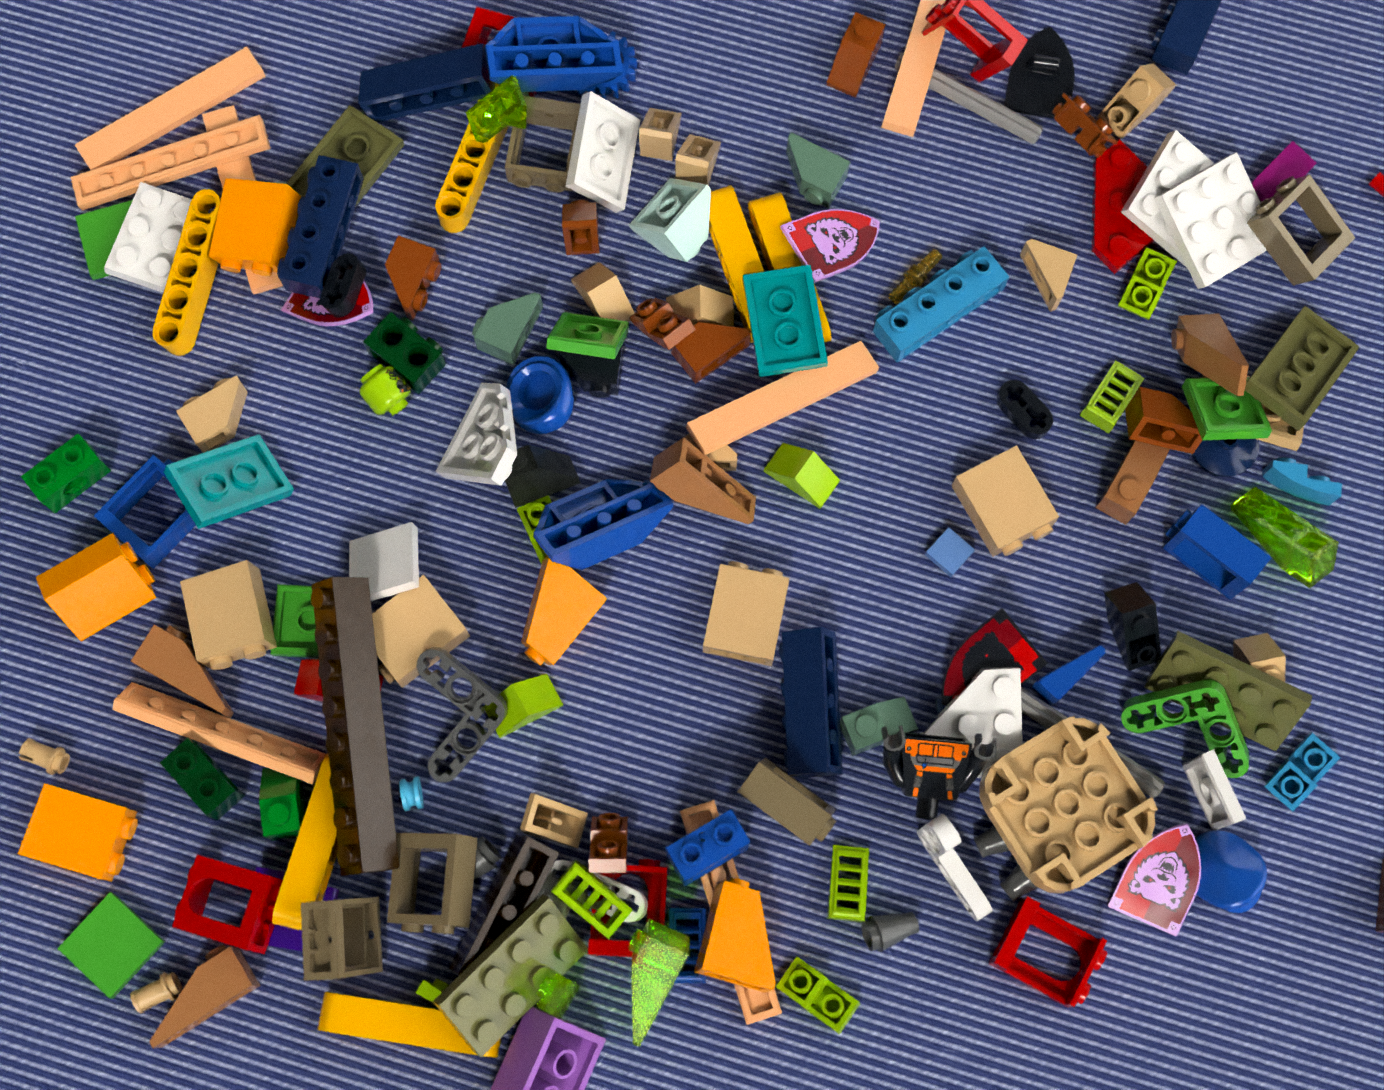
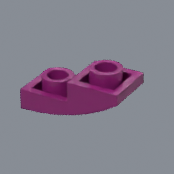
M1292 141L1251 183L1259 200L1262 202L1277 193L1276 187L1283 180L1291 176L1295 179L1305 176L1317 163Z

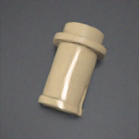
M32 738L25 740L19 751L20 760L45 768L46 772L50 775L55 773L62 774L70 761V755L65 752L64 748L57 747L55 749Z
M164 972L160 974V979L130 993L132 1004L137 1012L142 1014L168 999L171 1001L177 999L178 994L182 991V985L174 972L170 974Z

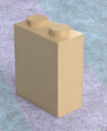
M1017 445L956 476L952 484L954 492L992 557L1001 552L1008 556L1023 547L1022 542L1032 536L1035 541L1047 536L1053 531L1052 526L1059 518Z
M248 560L241 561L180 581L197 662L212 670H222L232 666L233 661L242 658L257 659L266 655L267 650L277 648L261 572Z
M730 561L728 565L720 564L703 643V653L772 667L790 578L783 577V573L775 569L765 568L762 569V572L749 570L748 565L740 562Z
M425 575L419 578L418 588L398 593L372 613L376 654L382 662L378 666V670L389 684L396 680L402 688L420 675L417 670V660L424 651L432 647H441L450 652L470 637L465 626ZM436 656L433 659L427 657L430 663L429 667L440 660V657Z

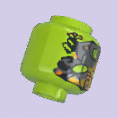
M379 364L360 379L362 385L359 393L375 414L383 415L389 412L392 416H395L409 405L405 399L409 396L411 387L394 367H384L382 364Z

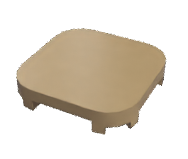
M1075 716L1061 720L996 760L985 770L979 784L980 800L983 808L1027 878L1036 887L1048 893H1065L1084 886L1085 883L1130 854L1145 847L1153 838L1155 811L1158 810L1153 797L1148 799L1145 797L1106 736L1111 733L1102 723L1097 725L1084 718H1075Z

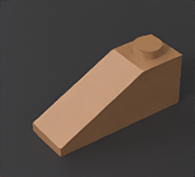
M1220 314L1178 316L1177 329L1172 330L1171 344L1174 350L1177 349L1183 363L1234 395L1244 396L1249 364Z
M684 437L654 457L650 482L674 501L748 525L754 521L756 497Z
M1134 440L1095 508L1126 525L1140 508L1170 449Z
M153 625L131 662L225 717L231 718L234 714L206 667L196 661L194 648L184 642L187 635L168 625L166 630Z
M221 945L205 955L207 961L196 968L149 1042L152 1048L165 1047L261 986L240 948L232 946L226 948L225 945Z

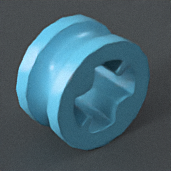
M413 777L411 782H407L406 779H400V796L404 811H410L412 806L423 809V792L419 777Z

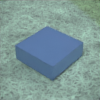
M948 527L926 551L925 556L948 576L952 577L974 553L975 549Z

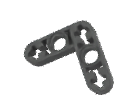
M432 647L419 656L417 660L418 673L465 713V716L428 761L427 768L431 777L438 782L446 783L458 776L502 723L507 715L508 707L501 695L448 651L441 647ZM436 656L440 657L442 661L439 666L445 672H449L452 667L456 672L447 679L445 684L442 683L440 680L446 675L438 669L430 672L427 669L430 665L427 657L430 659ZM461 677L469 680L472 685V692L469 696L460 697L454 692L453 682L455 679ZM492 702L498 706L495 710L496 714L499 715L498 718L492 715L482 726L475 722L485 712V708L482 706L483 703L485 705H490ZM470 728L476 733L477 743L475 746L465 747L459 742L458 733L461 729ZM455 750L459 755L450 764L451 769L454 771L452 772L447 769L444 773L438 769L441 763L437 758L444 760Z

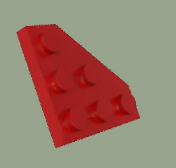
M1120 139L1116 145L1113 144L1100 157L1096 158L1093 164L1092 252L1114 274L1154 242L1150 236L1121 213L1146 171L1147 166Z

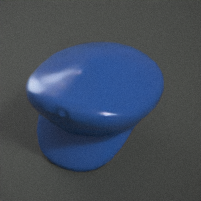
M539 355L525 359L513 369L506 388L510 390L513 418L516 423L525 431L538 435L547 434L561 428L570 418L574 407L571 380L564 366L552 357Z
M1213 830L1196 836L1195 840L1201 859V878L1196 895L1211 905L1231 913H1243L1250 910L1259 900L1267 881V867L1261 855L1244 839L1230 832Z

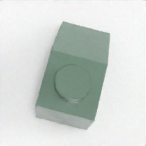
M791 132L788 136L786 154L799 193L808 202L829 208L847 178L850 161Z
M534 292L490 307L484 318H478L472 331L477 349L514 365L543 309L541 295Z
M905 696L875 703L845 715L840 719V729L852 756L884 744L881 733L882 727H887L888 735L897 734L899 726H903L904 732L907 733L918 730Z

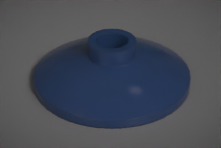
M1232 439V445L1226 444L1223 440H1202L1192 455L1198 465L1208 473L1220 477H1233L1242 474L1253 465L1259 452V440Z

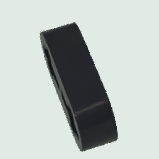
M343 254L333 262L321 294V305L336 318L344 317L353 310L366 276V267L354 254Z
M1009 380L1002 385L996 398L997 405L1026 437L1031 439L1044 437L1053 424V416L1050 410L1023 382ZM1008 392L1011 394L1018 392L1020 394L1018 402L1015 400L1008 402L1006 400ZM1041 417L1043 419L1041 427L1038 425L1031 427L1029 425L1032 418Z

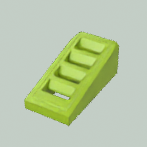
M1115 360L1080 416L1109 434L1145 378ZM1115 373L1121 374L1134 383L1130 387L1114 377ZM1110 382L1127 392V394L1124 396L1107 385ZM1105 392L1121 403L1118 406L1102 396V393ZM1098 401L1107 408L1111 409L1112 411H1114V414L1111 415L1108 412L1101 409L1100 407L1096 406V402Z
M832 845L826 919L865 922L869 848ZM840 856L860 858V865L839 863ZM839 871L859 873V880L838 878ZM838 885L858 887V894L838 892ZM837 900L857 902L856 909L837 907Z
M576 859L557 880L551 890L554 895L608 939L633 911L627 903L593 873H589V870ZM577 875L580 876L583 880L572 893L566 890ZM591 885L594 891L582 904L578 898ZM600 895H603L606 900L593 914L589 909ZM614 904L618 909L608 922L604 924L600 919Z

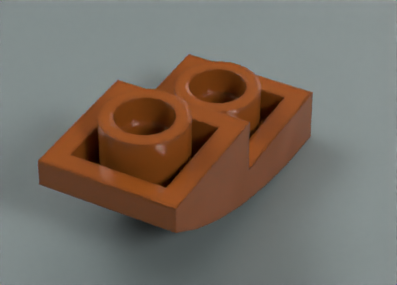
M650 298L643 301L636 308L637 312L629 317L631 322L646 336L668 350L696 330L689 318L676 314L668 302L658 298Z
M603 813L598 817H592L589 873H626L628 817H620L617 813Z

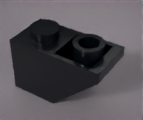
M1138 582L1104 592L1107 620L1128 671L1158 662L1161 657L1156 603Z

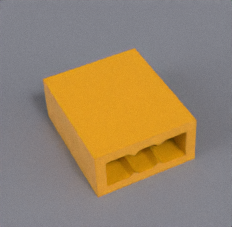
M225 178L209 257L220 263V268L225 271L240 273L241 269H250L255 274L271 276L272 272H277L280 259L286 256L289 247L287 244L288 234L291 227L296 225L298 203L302 196L288 184Z
M113 533L36 577L44 600L80 641L85 640L157 598L151 586L155 582V578L145 564L139 566L136 563L139 559L128 542L121 544Z
M44 783L18 855L112 882L114 875L117 876L123 867L125 855L122 853L126 842L131 840L136 832L138 820L135 817L137 811Z

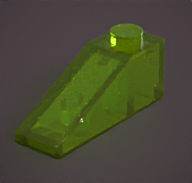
M1257 487L1252 488L1231 504V510L1280 568L1308 588L1313 587L1334 570L1339 542Z
M651 919L648 920L643 931L640 929L636 930L628 949L633 952L631 964L633 1045L638 1047L641 1046L689 955V936Z

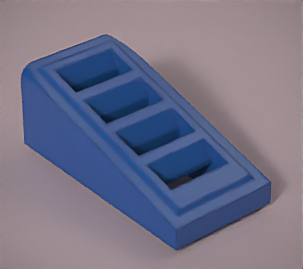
M1101 645L1094 647L1042 676L1032 685V688L1050 706H1054L1106 653V649Z
M669 908V984H706L705 975L695 972H676V964L697 963L698 956H676V949H698L699 955L706 927V908ZM677 919H698V927L677 926ZM676 934H698V941H676Z

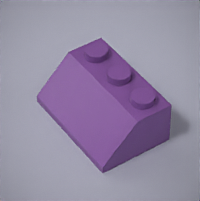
M532 1006L523 1015L490 1090H585L606 1039Z

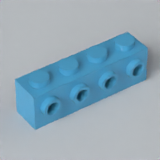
M985 246L975 253L973 250L967 251L957 260V265L948 271L946 268L939 270L929 280L931 283L922 289L919 286L911 289L903 297V302L895 307L889 305L876 315L873 333L896 363L1004 290L1009 276Z

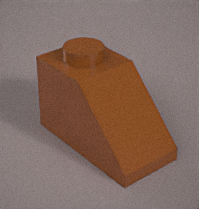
M855 12L841 41L826 86L855 98L857 97L882 45L886 24Z
M575 200L570 204H562V230L566 255L600 253L596 202L589 203L586 200Z
M698 322L693 325L696 329L671 348V354L696 384L749 347L751 333L746 328Z
M1140 386L1125 409L1128 438L1130 440L1193 454L1202 442L1192 412L1170 393Z

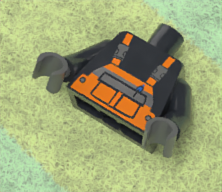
M899 726V732L895 735H888L887 727H882L881 729L884 742L883 765L893 785L901 788L905 796L917 798L916 817L933 820L938 816L939 800L956 801L959 793L967 791L983 770L987 760L995 757L997 752V739L993 737L991 743L982 744L981 733H977L974 736V748L972 749V743L967 738L904 732L903 726Z

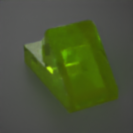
M515 76L507 78L465 112L477 142L486 143L507 126L520 129L526 128L527 105Z

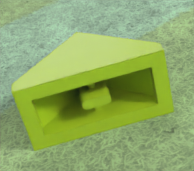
M782 443L763 470V472L819 509L822 508L840 482L839 478L814 451Z
M548 674L513 683L499 694L506 701L508 710L505 719L497 727L496 732L499 738H502L564 706ZM492 702L490 705L483 706L489 717L494 715L498 718L499 715L495 712L498 706Z

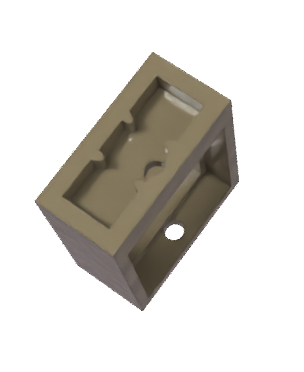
M519 95L505 162L508 182L522 188L538 186L545 187L547 190L556 193L563 192L564 190L573 192L572 189L566 187L580 104ZM527 124L573 130L565 171L519 165Z
M1310 174L1296 179L1291 176L1283 180L1276 187L1277 193L1273 197H1269L1257 205L1255 208L1257 213L1247 224L1294 286L1315 280L1355 239V236ZM1295 200L1322 235V238L1306 254H1304L1278 218Z
M768 758L758 762L737 791L809 846L815 838L822 843L836 823V820L831 817L836 810L833 806L795 778L788 775L787 772Z
M396 833L400 868L392 870L387 923L402 924V932L423 933L424 926H432L431 933L454 934L455 927L469 928L478 838L450 833ZM421 852H447L441 915L415 914Z
M379 897L301 903L304 981L340 979L383 972ZM371 930L374 932L373 939L369 937V932Z

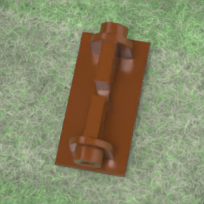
M1065 93L1061 95L1067 102L1064 105L1059 103L1053 109L1054 120L1070 135L1081 127L1083 130L1074 140L1090 156L1100 157L1107 149L1104 146L1107 141L1115 145L1118 143L1110 135L1114 129L1101 117L1095 120L1088 113L1092 107L1082 97L1076 95L1073 98Z

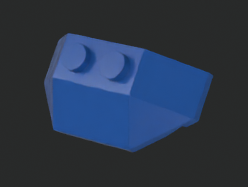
M580 16L512 18L485 46L489 80L518 93L584 90L620 76L623 73L619 41L611 35H606L598 27Z
M605 479L547 504L534 530L533 537L552 562L583 570L641 544L673 508V502L664 492L658 490L650 480H644L643 483L634 480Z

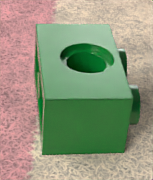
M78 433L23 474L21 478L43 505L53 513H57L111 472V470L94 448Z

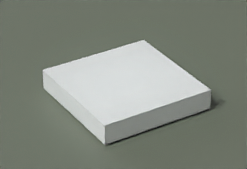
M413 522L349 541V577H365L369 579L371 601L419 587L418 528Z
M1214 750L1183 764L1182 767L1211 829L1218 830L1246 819Z

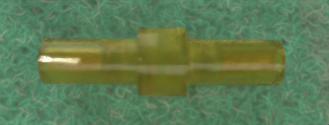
M932 249L917 265L913 264L903 274L904 279L888 294L889 299L893 303L898 304L911 289L920 286L927 279L926 274L943 258L941 253L936 249Z

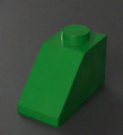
M269 768L262 769L259 793L263 837L274 841L298 836L306 812L302 780Z

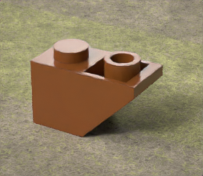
M398 235L385 262V267L407 319L414 321L417 312H421L425 308L428 300L427 290L431 281L436 282L442 265L435 248Z

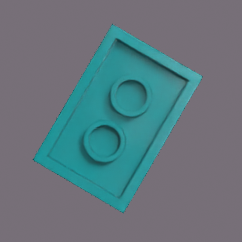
M811 265L743 275L742 280L759 377L827 367L828 360Z
M260 434L168 464L164 470V474L198 529L290 497L294 490Z

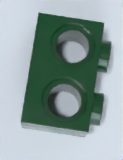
M390 312L365 338L363 343L373 358L384 367H394L407 381L411 389L420 394L446 366L442 355L444 350L432 338L428 337L425 340L417 334V327L404 316L399 319ZM393 336L402 337V340L396 345L387 344V341ZM424 356L428 358L427 362L421 366L412 365L413 360L417 357Z
M190 738L184 740L160 762L203 813L217 821L245 796L202 746Z

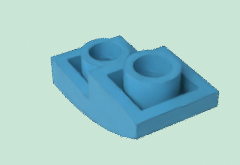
M1277 458L1272 460L1262 470V477L1268 482L1306 501L1330 506L1341 497L1342 483L1331 482L1330 478L1326 476H1311L1307 478L1308 465L1298 464L1292 458Z
M1310 732L1276 770L1264 787L1293 812L1318 786L1316 783L1341 757Z

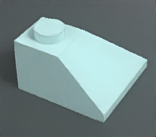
M670 178L628 226L667 257L688 262L689 259L699 253L701 245L708 239L711 189L707 184Z

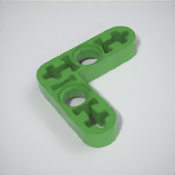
M1211 679L1201 680L1135 696L1124 703L1121 721L1130 732L1145 733L1198 720L1209 751H1215L1228 778H1238L1243 776L1248 770L1249 751L1226 690L1219 682ZM1203 693H1209L1211 697H1215V702L1209 703L1207 699H1202ZM1188 696H1191V703L1195 702L1194 708H1190V698ZM1167 700H1177L1183 705L1184 709L1179 713H1170L1164 709L1163 703ZM1152 705H1156V714L1158 717L1155 716V710L1152 711ZM1138 710L1140 714H1145L1144 719L1139 720L1136 715H1132V711ZM1216 722H1223L1229 725L1231 732L1225 736H1219L1214 734L1210 727ZM1231 745V753L1234 759H1239L1238 764H1232L1230 760H1226L1227 746Z

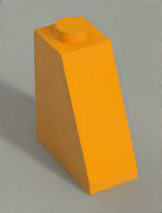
M547 555L541 564L521 643L527 647L524 653L539 666L544 662L547 665H554L607 600L603 594L571 567L552 562Z
M728 878V882L723 881L715 887L694 972L763 993L772 991L776 982L760 892L749 888L750 883L745 880Z

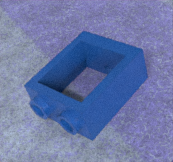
M155 455L94 515L98 521L123 543L128 542L136 555L153 569L196 526L188 511L185 510L149 547L120 521L162 477L167 479L164 474L165 467L173 462L167 459L163 463Z
M1203 504L1193 513L1187 509L1165 533L1170 539L1163 546V549L1229 600L1251 585L1272 558Z
M732 809L667 846L665 849L666 856L684 887L747 851L751 842Z

